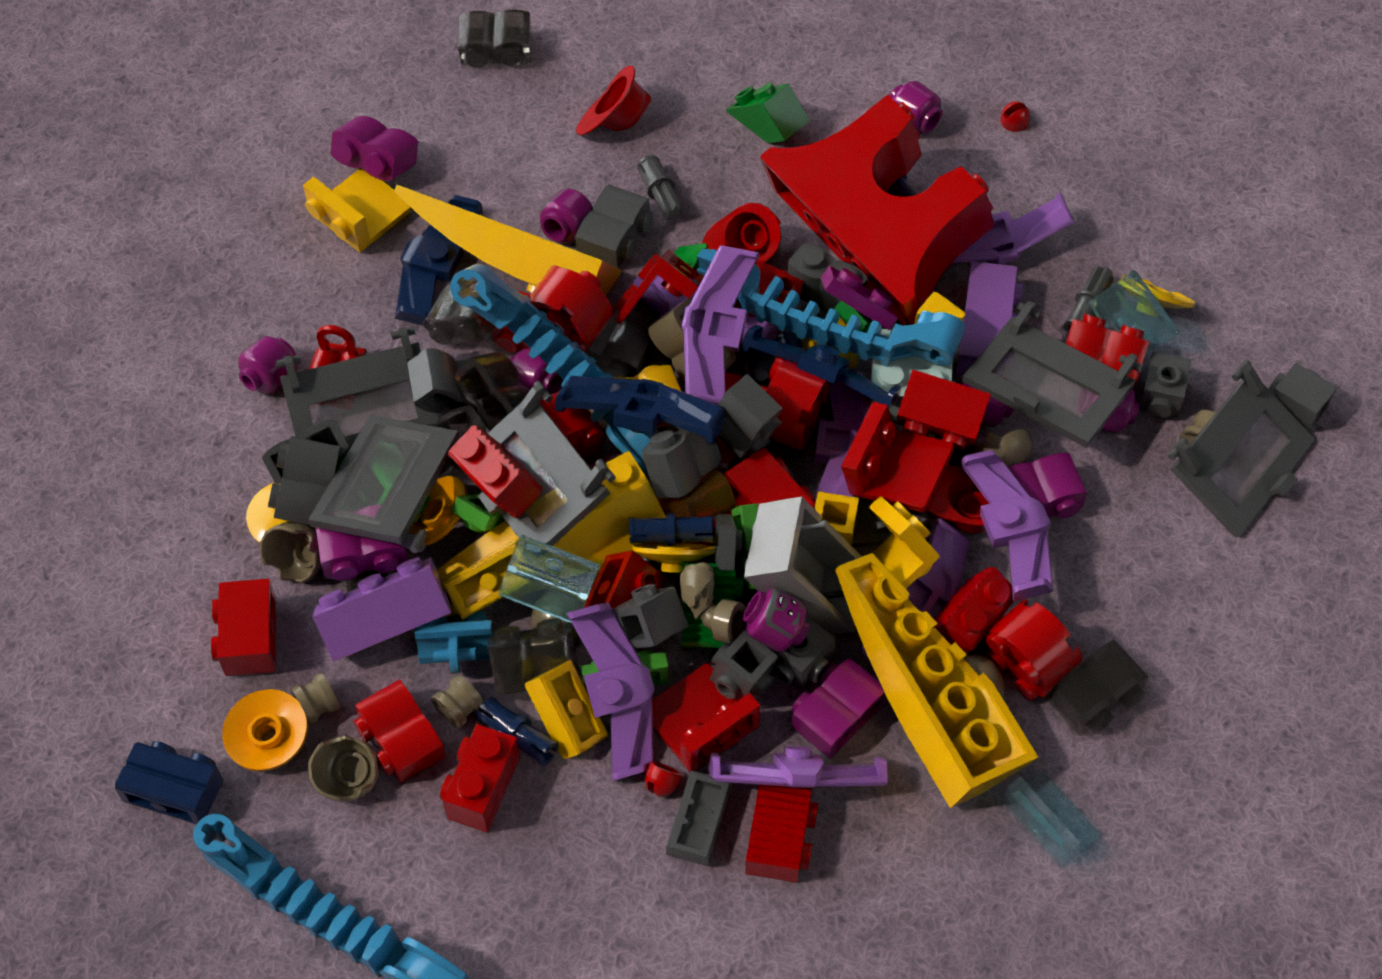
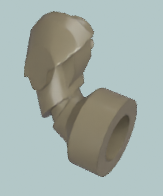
M704 562L685 566L680 575L682 602L685 601L688 607H690L695 620L701 618L702 625L711 630L714 640L732 644L744 628V604L738 601L723 599L715 605L712 602L715 586L714 568Z

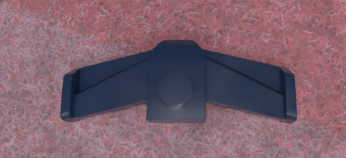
M454 195L448 202V204L481 215L483 212L482 204L478 200ZM429 225L422 235L411 239L406 244L400 257L402 273L394 318L429 328L431 326L436 281L440 279L450 282L463 255V248L453 243L432 225Z
M757 324L749 328L742 344V349L746 352L756 349L798 363V369L833 384L838 380L873 400L888 405V408L893 406L899 399L901 386L895 384L889 392L885 391L848 367L850 360L840 356V352L833 347L819 344L813 345L809 349H803L762 338L763 327Z
M570 376L555 398L556 412H564L566 408L614 411L613 426L629 429L636 433L653 434L660 421H664L706 437V442L714 444L722 429L725 408L720 405L668 387L661 382L647 379L632 380Z

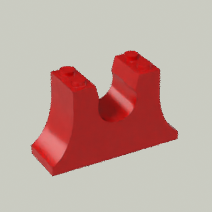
M887 94L850 125L823 140L793 148L770 147L759 157L773 190L841 261L854 265L868 278L867 288L870 291L878 288L894 300L893 306L898 316V321L903 326L915 324L917 311L930 297L936 283L950 264L994 227L991 213L994 208L988 199L987 193L989 188L985 181L976 173L971 176L962 166L938 177L928 189L917 195L899 197L887 193L890 186L897 179L908 174L922 156L918 142L921 136L913 124V121L916 119L915 115L904 102L897 104Z

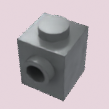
M1152 351L1145 374L1139 410L1148 411L1152 416L1158 418L1169 416L1178 418L1185 397L1191 360Z
M1297 363L1293 365L1286 375L1280 372L1269 387L1274 396L1308 432L1329 407L1337 389L1336 386L1322 379L1316 372L1307 370Z
M655 584L639 587L631 592L632 599L612 609L634 648L656 646L689 626L675 587L657 589Z

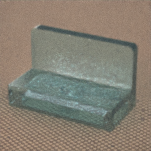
M1135 270L1088 302V305L1097 317L1107 320L1105 327L1120 331L1123 324L1144 330L1143 338L1151 340L1147 355L1180 333Z
M521 534L508 564L499 595L571 623L567 613L584 608L600 564Z
M1039 772L1027 782L1020 776L1007 786L1002 802L1060 867L1098 839L1099 832L1044 772Z

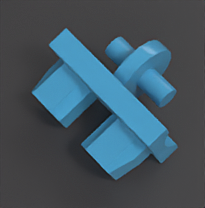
M483 611L475 612L463 619V622L447 623V617L443 616L415 628L419 664L449 662L451 674H459L461 671V661L495 659L491 620H487Z

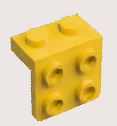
M362 168L350 175L333 190L329 189L314 176L303 184L307 200L305 207L308 212L359 253L411 212V207L394 192L393 188L384 181L369 175Z
M880 496L869 508L893 534L872 553L907 589L917 578L926 575L932 568L933 563L941 556L925 539L931 533L914 515L912 516L898 501L891 506Z

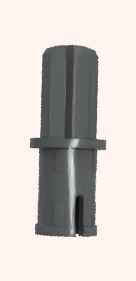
M645 156L640 160L642 164H638L637 169L646 183V193L651 199L656 200L664 218L672 220L675 216H680L683 210L673 190L675 187L674 181L670 176L666 175L657 156Z
M1101 266L1093 269L1084 289L1078 291L1075 296L1076 304L1069 318L1064 323L1066 331L1070 330L1073 319L1082 320L1084 313L1096 316L1097 312H1101L1104 309V298L1114 280L1111 269Z

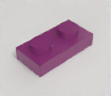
M829 265L822 275L821 280L825 291L868 318L879 322L884 328L890 330L898 319L893 306L894 300L878 288L870 291L862 286V280L850 270L843 268L841 271H838Z

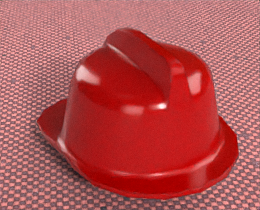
M627 66L622 69L609 84L606 91L586 111L576 127L577 135L583 136L588 134L599 125L614 131H622L633 127L640 120L651 102V96L635 81L636 70L634 66Z
M746 203L716 222L706 232L702 244L705 243L709 245V249L718 250L719 246L723 245L759 252L758 260L766 262L775 254L781 242V221L770 208L760 203Z
M947 465L927 510L933 515L950 520L954 526L963 532L970 534L986 532L980 516L981 506L989 504L970 477L963 473L961 467Z

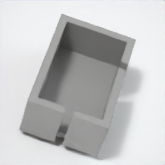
M802 496L759 504L756 521L752 528L753 535L748 559L745 562L744 578L758 591L766 592L768 589L778 588L800 600L806 606L807 617L831 635L852 633L854 621L845 597L826 599L825 597L844 594L835 570L838 566L862 556L826 520L821 521V515Z

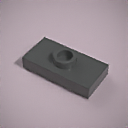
M717 514L715 516L713 543L715 553L713 555L719 570H734L735 555H741L742 530L736 528L731 514Z
M690 771L666 847V855L709 866L733 783L716 782L710 775Z

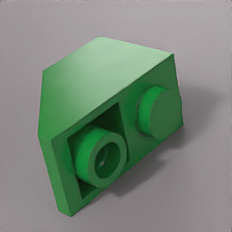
M768 83L759 89H754L753 86H750L739 92L734 97L736 102L726 109L727 113L767 143L787 140L810 121L789 83L777 86Z

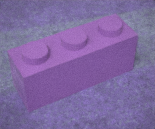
M971 261L964 308L966 330L960 342L956 375L963 376L1010 318L1018 316V314L1012 313L1013 305L1018 306L1020 303L1023 283L1016 282V266ZM1010 350L992 373L1003 378L1005 368H1013L1015 352Z
M419 557L410 559L397 566L398 572L384 578H382L381 574H374L361 580L357 584L359 588L345 594H343L342 590H336L318 600L320 604L315 606L312 618L333 662L451 613V599L442 585V579L432 558L422 562Z

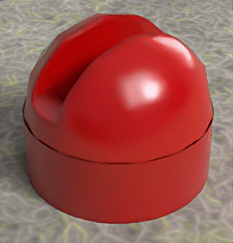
M1012 101L1005 105L1000 118V122L1005 129L1019 132L1028 127L1030 111L1024 103Z
M651 761L645 776L646 788L658 797H666L674 793L683 774L668 765Z

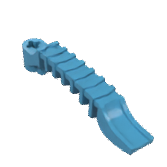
M701 249L697 255L699 260L698 274L705 275L717 250ZM756 263L738 297L741 308L747 310V313L754 315L756 321L760 323L766 321L776 325V329L781 332L786 329L796 333L797 337L802 340L807 337L817 341L818 345L827 344L839 349V352L845 355L847 352H852L860 355V359L865 361L868 358L881 361V365L888 367L891 361L908 356H915L936 365H950L966 330L963 321L956 316L945 312L932 313L930 311H922L916 324L906 326L895 324L888 337L880 334L882 331L881 324L874 320L869 325L866 333L858 331L861 322L859 317L853 314L845 327L837 324L839 314L837 310L832 308L829 309L825 319L816 317L819 307L817 303L811 300L804 312L797 310L796 307L800 302V296L794 290H790L783 304L777 302L785 287L783 280L777 276L774 277L764 295L759 294L760 270Z
M475 264L459 271L453 276L450 283V291L454 300L460 305L469 307L494 324L498 329L507 326L515 334L512 340L516 344L523 341L531 349L528 355L532 359L539 356L548 364L545 370L549 374L556 372L564 380L561 384L562 387L570 376L613 378L609 373H605L595 364L597 361L593 357L589 358L579 348L580 345L576 341L572 342L562 332L563 329L559 325L555 326L546 317L547 314L543 310L539 311L531 304V299L527 295L524 296L509 287L489 267ZM472 278L478 281L475 287L476 292H472L469 288L472 284ZM594 409L590 419L593 422L604 419L609 424L606 428V434L611 442L623 454L630 451L641 470L648 474L642 457V451L650 443V438L659 433V431L655 429L653 434L636 433L629 429L613 426L614 411Z
M210 814L202 818L195 826L193 832L194 842L211 866L232 878L249 892L253 898L257 900L259 898L262 899L275 912L280 911L288 916L294 924H300L308 929L311 935L316 938L319 936L327 941L333 949L341 950L349 955L355 963L358 964L360 962L368 967L377 977L381 975L385 979H469L464 971L422 943L410 937H406L401 942L393 928L388 924L380 928L373 917L368 915L364 919L361 918L355 907L350 904L346 907L342 906L336 895L331 892L326 895L321 893L316 883L311 879L305 882L301 880L296 869L291 866L286 869L281 867L274 854L243 832L226 816ZM226 839H227L228 843L230 844V846L224 843V841H225Z

